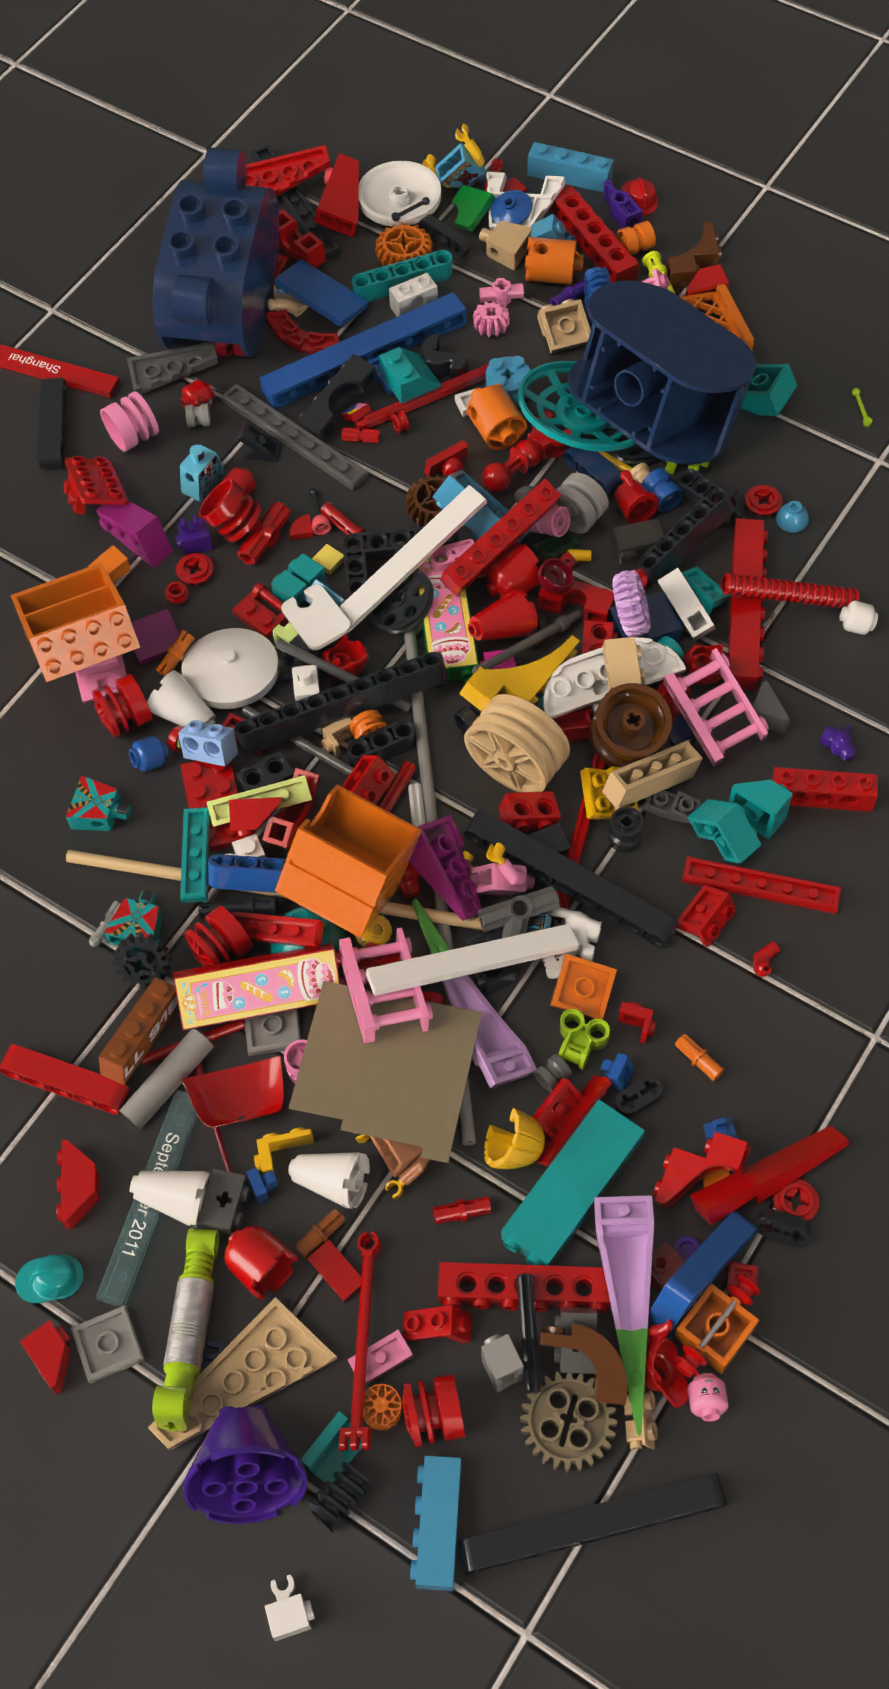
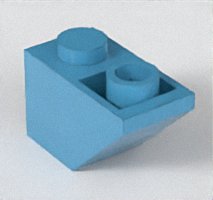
M554 214L532 224L531 237L577 241L566 230L563 222L559 221Z

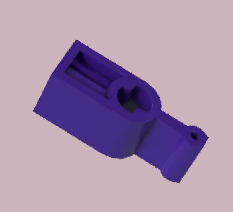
M605 180L603 200L610 205V216L620 229L626 227L633 228L635 224L641 223L642 210L631 196L625 191H617L612 185L611 180Z

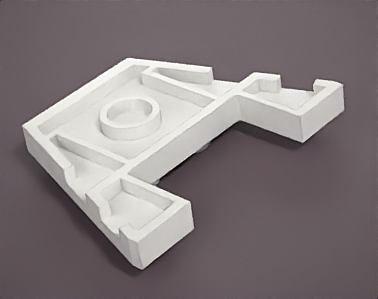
M487 172V192L493 193L495 198L504 193L503 189L507 177L505 173ZM546 176L541 194L526 193L531 199L532 211L529 217L520 225L532 227L533 223L543 218L565 186L566 181L564 177ZM490 206L488 209L489 227L493 231L497 224L491 217Z

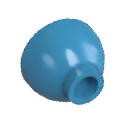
M791 501L779 509L776 515V522L784 531L800 532L807 527L809 515L806 508L800 502Z

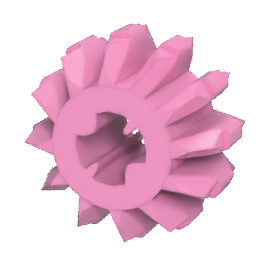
M485 301L483 305H478L473 314L475 330L479 331L480 336L487 334L488 338L491 335L498 337L499 333H505L510 324L508 308H505L503 303L496 304L495 301L492 303Z

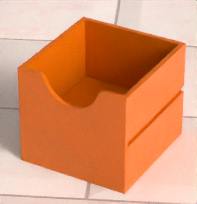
M336 785L326 797L314 820L311 822V820L306 819L297 829L275 891L361 938L397 891L422 830L349 790Z

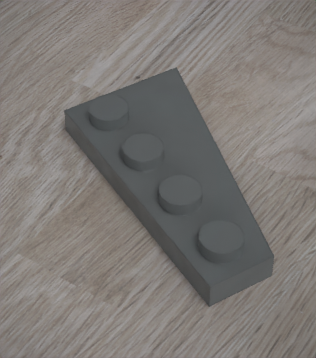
M213 342L127 358L133 390L140 395L218 364Z

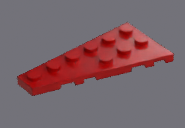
M326 145L247 164L246 185L270 187L274 190L275 195L278 196L331 167Z

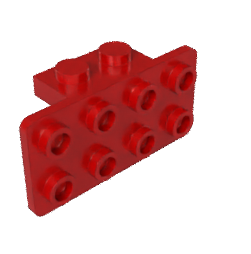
M73 456L72 458H66L65 464L69 473L68 480L64 481V493L68 495V503L72 505L75 514H85L86 504H128V498L110 460L104 457L90 459L82 456Z

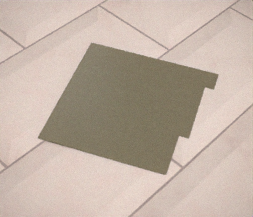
M323 981L288 1109L342 1119L340 1130L423 1147L421 1158L448 1163L482 1012L425 1001V1003H430L433 1013V1019L429 1020L428 1031L423 1032L419 1019L381 1026L379 1030H375V1042L364 1044L348 986ZM407 997L376 1003L370 1009L372 1014L376 1013L379 1016L415 1009L413 998Z

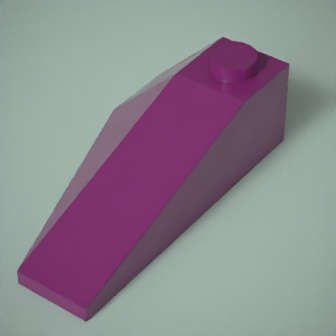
M451 815L417 826L422 832L409 862L462 921L477 916V911L482 909L475 883L470 881L468 869L471 867L469 860L464 859L462 847L465 846L463 838Z

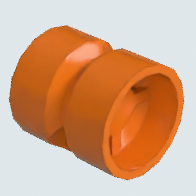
M649 221L635 224L633 228L626 227L620 229L617 232V239L626 246L627 251L631 255L637 254L639 250L643 252L656 246L655 233Z

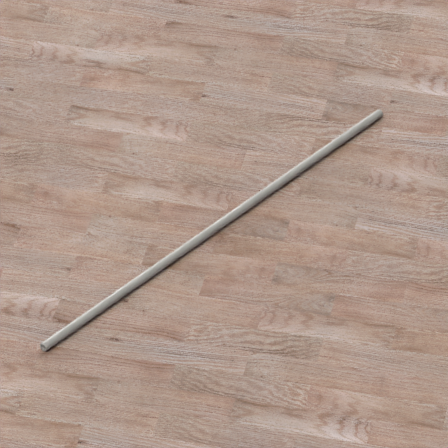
M403 542L396 543L398 546L405 545ZM409 577L404 580V584L410 582ZM413 609L408 613V618L414 616ZM414 627L404 633L407 660L418 657ZM422 690L412 694L411 701L425 822L428 823L437 820L438 816ZM433 889L435 910L449 912L448 904ZM437 923L438 933L448 948L453 950L451 926ZM445 989L446 1005L452 1006ZM468 1077L459 1112L462 1144L466 1146L476 1143Z

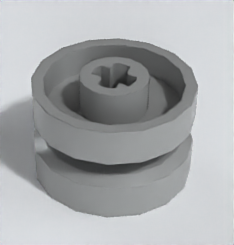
M572 473L561 484V487L557 488V491L562 496L556 506L568 509L570 513V526L568 530L578 534L586 533L608 509L609 501L605 491L594 479L585 474Z

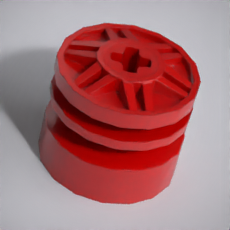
M232 479L222 481L209 493L200 508L199 516L211 527L217 526L218 533L224 535L228 542L233 543L242 538L253 527L261 514L262 507L250 495L246 494L243 496V489Z
M131 674L115 680L117 688L115 693H113L108 685H104L105 698L98 689L92 691L96 712L104 727L110 731L114 738L120 736L118 724H120L125 733L129 732L127 720L130 718L137 727L153 720L146 699Z
M221 905L205 916L209 929L197 922L194 925L195 931L188 929L183 933L192 954L203 966L231 962L228 953L240 959L253 949V943L244 928Z
M453 1373L434 1377L433 1392H427L423 1380H418L420 1394L414 1396L411 1382L403 1383L402 1405L407 1432L411 1436L415 1448L422 1447L420 1432L427 1431L429 1444L432 1445L435 1442V1429L441 1428L445 1441L465 1438Z

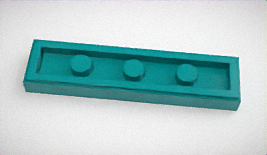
M208 807L184 809L180 892L182 903L208 902L210 813Z

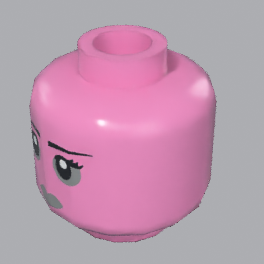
M712 1373L699 1374L688 1385L690 1409L695 1416L701 1417L702 1420L708 1422L716 1421L728 1409L725 1383L720 1378H717L716 1375Z

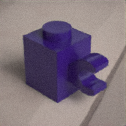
M192 515L193 520L189 522H184V519L180 518V524H177L179 534L175 535L178 548L183 547L185 555L212 550L206 522L202 518L197 519L196 515Z

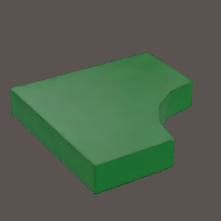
M462 185L451 201L458 208V216L455 221L456 226L473 232L496 199L493 193Z

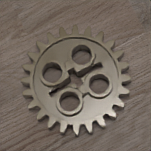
M556 1372L555 1381L553 1382L548 1376H544L545 1386H541V1391L537 1394L527 1393L526 1397L531 1404L522 1403V1410L528 1414L520 1416V1422L528 1424V1426L521 1429V1434L530 1435L525 1441V1445L536 1446L532 1455L535 1457L542 1453L544 1455L543 1465L550 1459L553 1460V1470H557L559 1464L562 1463L566 1472H569L571 1464H575L577 1470L581 1471L583 1461L592 1467V1456L602 1460L603 1453L600 1448L610 1450L611 1448L606 1438H615L616 1433L608 1428L617 1426V1420L609 1418V1416L615 1414L616 1408L607 1407L606 1405L609 1403L595 1402L593 1398L594 1378L585 1383L583 1382V1373H580L577 1379L572 1378V1373H567L566 1379H562L560 1373ZM575 1395L578 1397L572 1418L574 1423L570 1424L565 1445L560 1447L559 1441L564 1428L563 1419L567 1418L572 1396ZM553 1396H562L566 1400V1405L560 1409L555 1408L551 1405L550 1399ZM582 1405H590L593 1407L595 1414L592 1417L586 1418L579 1413L578 1409ZM548 1424L554 1425L558 1430V1434L555 1437L547 1438L543 1435L542 1428ZM574 1434L584 1435L587 1440L586 1445L583 1447L574 1446L570 1440L571 1436Z

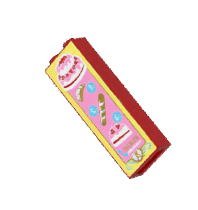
M332 943L320 945V948L306 947L172 972L182 1029H193L317 1005L323 981L345 985L343 975L339 976L337 966L342 965L340 952L334 949Z

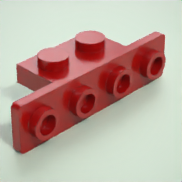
M593 1076L581 1093L569 1079L562 1078L532 1117L541 1125L546 1137L544 1150L540 1158L534 1163L550 1166L596 1102L605 1096L607 1089L612 1084L609 1078Z

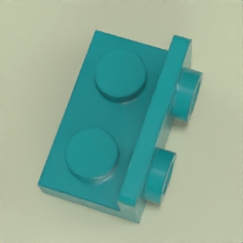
M698 567L681 572L708 616L713 608L728 602L731 595L723 594L721 586Z

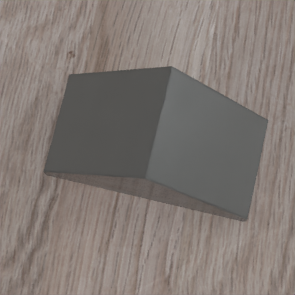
M764 681L754 702L753 709L758 717L762 716L765 719L769 730L781 734L786 733L790 719L768 681Z

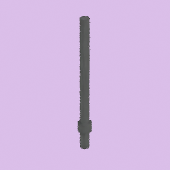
M576 610L567 616H560L554 620L553 624L472 669L473 674L480 666L483 669H493L549 636L569 629L571 624L582 618V613Z
M278 639L275 648L310 665H316L318 669L345 682L359 678L284 640ZM401 698L387 703V705L392 704L408 712L412 703Z
M248 705L242 711L249 718L262 714ZM301 736L288 740L347 776L354 769Z

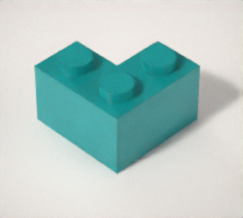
M708 799L687 817L698 838L714 840L725 861L741 864L761 846L757 837V831L747 820L744 808L737 803Z

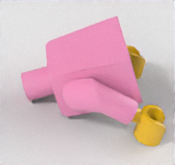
M496 843L495 846L490 844L486 854L487 859L496 863L479 867L470 865L471 868L468 869L470 881L475 883L478 895L510 896L524 893L527 889H533L535 878L527 874L525 866L512 865L507 858L504 859L502 857L506 848L501 843ZM463 851L464 859L469 860L471 864L474 856L467 851Z

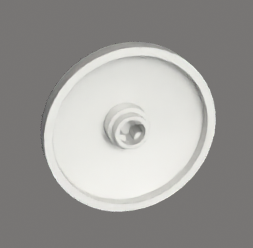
M392 161L378 165L368 171L359 182L358 203L360 209L369 219L386 226H393V224L400 226L401 223L403 225H408L409 223L411 225L417 224L428 214L432 215L441 201V185L438 177L429 168L415 162ZM424 197L430 199L429 205H422L401 216L399 221L392 220V213H399L419 203Z
M228 628L212 632L199 639L190 647L182 662V676L207 706L219 709H233L249 705L269 692L279 674V661L273 644L263 635L248 629Z

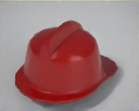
M640 177L623 184L621 191H625L631 196L642 210V216L649 215L656 210L658 198L655 187L650 181Z

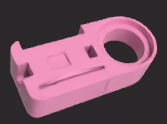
M473 539L441 546L430 556L431 567L436 571H444L474 544ZM437 556H445L447 561L438 563L434 559Z

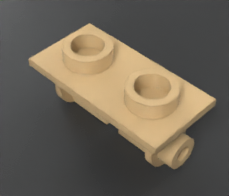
M645 1385L641 1435L638 1436L636 1433L634 1420L625 1421L626 1441L630 1444V1449L632 1450L642 1449V1445L654 1450L655 1440L658 1438L656 1423L653 1421L652 1410L655 1409V1397L653 1392L647 1389ZM627 1388L626 1405H624L625 1415L633 1416Z

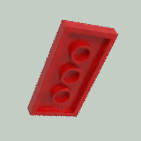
M201 761L180 764L189 809L207 808L208 801L238 794L231 761L226 766ZM210 817L209 852L233 847L232 842L247 837V835L237 836V831H230V822L213 827Z

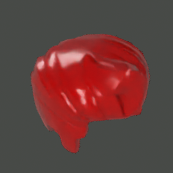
M344 635L341 640L337 641L335 646L323 652L321 659L358 677L364 670L369 655L363 643L359 640L350 641L348 636ZM329 674V675L332 676L333 678L338 679V680H340V681H343V680H341V679H339V678H337V677H335V676Z
M694 644L684 657L683 663L686 667L687 675L713 662L710 658L712 650L717 648L719 653L722 654L724 653L722 650L724 647L721 644L711 646ZM717 670L695 683L699 685L712 684L722 679V676Z

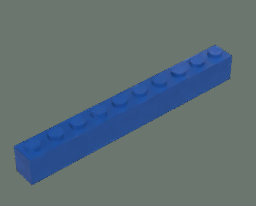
M454 292L442 296L439 299L260 377L262 393L272 408L275 410L325 388L330 378L338 373L343 363L349 360L353 354L368 361L398 347L406 350L413 349L422 345L423 341L431 335L439 334V336H442L466 325V308Z

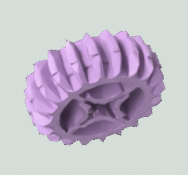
M626 570L615 574L612 586L622 629L629 637H637L648 633L651 627L649 607L639 574L635 570Z

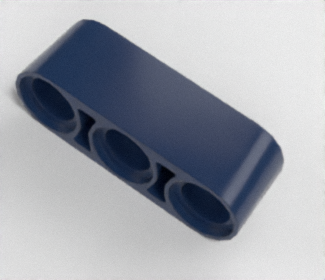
M570 447L562 454L565 463L575 473H582L594 479L603 488L606 495L624 483L620 478L621 472L598 451Z

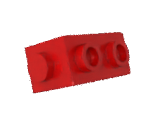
M453 1305L404 1312L403 1338L407 1342L446 1337L458 1343L470 1342L472 1330L470 1312Z

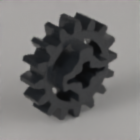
M139 932L136 938L132 933L129 934L126 940L122 939L113 953L116 956L113 965L119 966L116 974L123 973L124 978L122 981L131 980L133 988L139 983L142 989H146L155 977L164 980L166 974L171 969L168 964L172 957L165 956L169 948H161L162 940L153 941V934L151 933L147 938H144L142 932Z

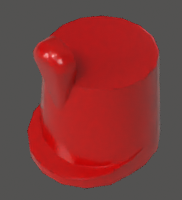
M624 470L620 475L624 483L618 487L614 498L627 522L634 526L641 525L651 519L656 513L658 498L653 492H649L638 480H634L630 471Z

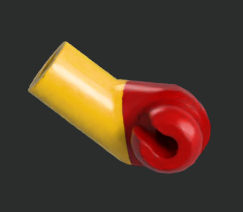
M570 549L560 560H563L566 565L572 567L579 561L591 562V550Z

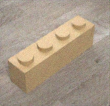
M688 741L682 742L612 771L602 792L616 809L625 807L693 778L703 758Z

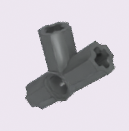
M551 886L480 909L477 913L484 933L503 927L502 939L525 934L529 918L558 909L560 905L557 892ZM514 903L523 905L525 909L524 915L514 913Z

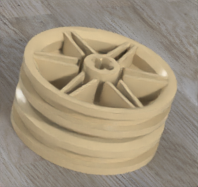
M500 694L494 696L464 735L466 748L474 761L493 779L517 792H542L570 755L568 739L558 724L534 704L513 695Z

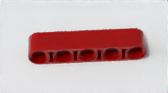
M14 1044L10 1045L0 1064V1072L7 1077L111 1114H119V1110L122 1108L130 1091L129 1086L126 1084H120L101 1074Z

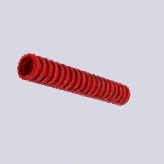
M726 573L721 581V590L725 595L730 593L733 596L737 594V596L744 595L745 597L751 596L752 598L758 597L759 599L765 598L766 600L793 601L794 603L800 602L801 604L808 603V605L815 604L816 606L822 605L824 607L836 608L848 607L852 601L860 602V593L856 588L830 587L829 585L823 586L822 584L816 585L815 583L809 584L807 582H788V580L781 581L780 579L774 580L773 578L767 580L766 577L760 579L758 576L753 578L750 575L746 577L745 575L739 576L738 574L731 575V573Z

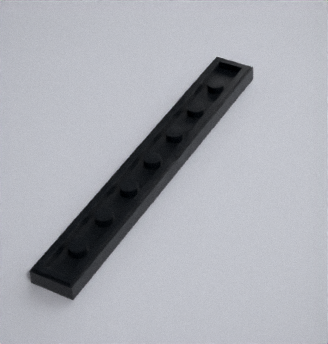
M270 145L251 151V157L254 162L277 157ZM297 185L278 195L289 214L296 220L302 233L305 235L311 232L324 243L325 261L341 255L340 247L327 228L313 222L316 212Z

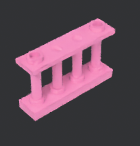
M717 648L712 650L710 658L713 662L682 679L680 677L676 678L675 674L671 673L664 677L663 682L713 768L723 762L725 750L757 733L762 741L766 738L767 730L769 729L765 719L762 716L758 717L728 668L730 663L724 653L720 654ZM717 670L719 671L725 683L695 700L688 698L685 693L686 687ZM730 691L732 692L738 704L709 720H702L697 713L700 711L699 708ZM744 712L751 725L720 742L718 740L714 741L710 734L712 729Z
M397 928L396 942L363 949L353 948L350 938L339 939L342 967L364 1044L375 1042V1030H379L381 1026L419 1019L423 1032L428 1031L429 1020L433 1019V1013L430 1003H425L420 986L374 996L370 991L365 992L364 985L369 980L366 971L359 969L357 964L363 959L399 953L401 961L412 959L410 955L412 953L411 941L409 937L405 938L403 929ZM412 997L415 1004V1009L379 1016L376 1013L372 1014L370 1009L376 1003Z

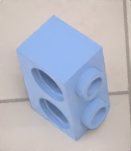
M192 720L178 732L183 758L226 766L238 755L234 728Z

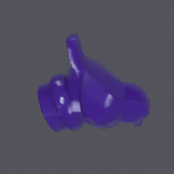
M848 724L844 729L826 726L819 744L824 745V748H830L831 752L836 756H840L843 761H852L856 754L849 733L852 728L851 725Z

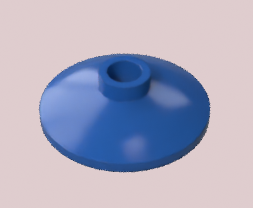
M510 190L502 193L494 200L491 206L493 221L496 224L500 221L522 224L532 211L531 199L525 192L520 190Z

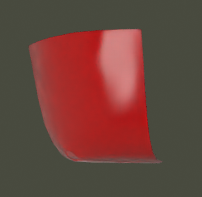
M281 1055L238 1067L182 1079L196 1114L208 1127H218L277 1113L283 1105L284 1089ZM243 1116H244V1117L247 1118V1119H243V1120H239V1121H238V1118H239V1117H243Z

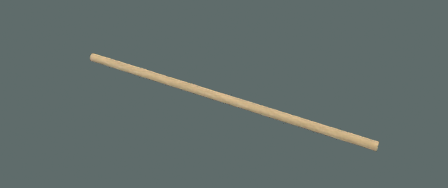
M68 850L66 854V862L181 881V868L74 850ZM245 891L269 896L277 895V897L287 898L279 893ZM388 902L379 913L418 920L415 910L411 905ZM423 908L431 922L484 931L478 916L462 921L454 912Z

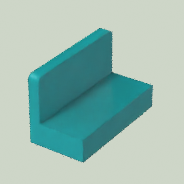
M340 1411L301 1458L303 1466L323 1483L326 1481L335 1483L333 1473L335 1471L343 1473L341 1464L343 1462L350 1464L362 1449V1438H360V1448L358 1451L351 1450L350 1439L348 1450H339L340 1428H350L349 1419Z

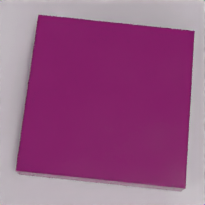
M168 609L131 622L140 648L133 650L139 665L141 666L165 657L167 648L172 647L180 635Z

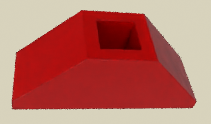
M62 1140V1149L57 1151L58 1166L61 1167V1176L57 1177V1191L59 1194L61 1193V1203L57 1204V1219L63 1223L66 1229H73L100 1200V1172L95 1163L71 1142Z

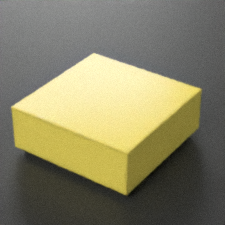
M326 544L312 560L324 567V572L331 575L344 562V554Z

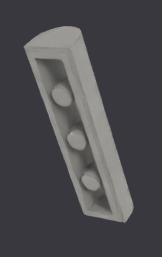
M191 1029L119 1111L139 1129H142L182 1084V1079L190 1075L214 1046L196 1029Z

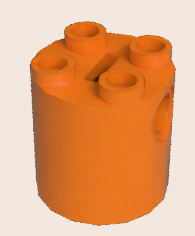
M529 237V252L525 259V281L573 285L574 276L582 272L584 255L576 251L577 241Z
M498 383L483 389L476 388L472 391V398L467 405V414L489 448L503 450L517 443L527 429V422L503 385Z

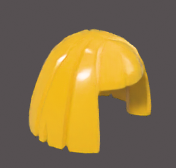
M513 1108L510 1121L515 1122V1134L496 1126H489L486 1135L488 1141H485L484 1154L486 1155L485 1161L490 1167L496 1169H517L531 1165L540 1158L544 1150L545 1136L541 1125L534 1118Z

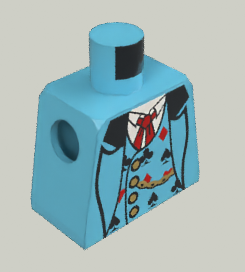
M193 445L190 448V454L180 465L181 492L201 502L225 474L223 465L216 452L202 445Z

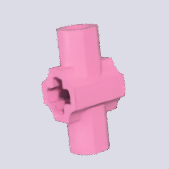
M497 278L492 283V287L479 288L480 302L495 301L496 304L503 303V306L507 307L511 303V299L524 298L523 284H511L510 281L504 278Z

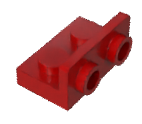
M704 885L678 918V929L699 936L703 945L709 947L736 911L730 894Z

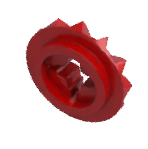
M754 486L746 493V508L750 509L751 514L757 513L759 517L762 515L770 517L772 513H778L782 506V496L778 490L771 486ZM768 499L767 504L763 503L759 505V501H764Z
M191 553L178 561L176 574L180 582L184 581L187 586L190 584L198 586L200 582L207 583V579L213 575L214 567L208 556L201 553ZM199 567V571H196L194 574L191 573V570Z
M796 1179L773 1195V1207L776 1210L806 1221L814 1217L819 1207V1198L815 1189L809 1183L800 1179ZM797 1192H799V1202L803 1203V1206L799 1205L795 1211H792V1203L788 1199H793Z

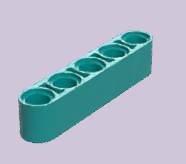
M439 250L356 274L352 278L353 292L370 302L388 297L389 288L425 273L429 274L434 283L447 280L453 274L452 254L446 250Z

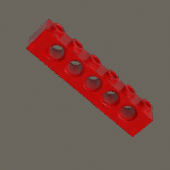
M571 184L563 187L550 206L549 211L559 221L563 222L566 230L576 238L578 246L596 267H605L608 270L611 283L637 280L639 269L637 259L632 257L627 251L626 246L619 242L614 232L609 230L604 224L603 219L596 215L591 205L584 201L580 192L576 191Z
M543 479L446 568L440 581L457 597L499 556L557 504L562 495L546 479Z
M439 1262L438 1301L439 1304H444V1306L453 1305L461 1308V1305H473V1308L478 1310L490 1309V1306H502V1309L507 1311L519 1310L517 1276L528 1273L533 1276L536 1312L548 1311V1308H560L561 1311V1307L596 1308L597 1314L612 1310L603 1267ZM464 1282H472L476 1288L472 1292H464L460 1289V1286ZM497 1282L501 1283L505 1289L501 1293H493L489 1290V1286ZM555 1284L561 1287L562 1292L559 1295H551L548 1293L547 1287ZM584 1285L590 1288L591 1294L580 1296L575 1289L578 1286Z

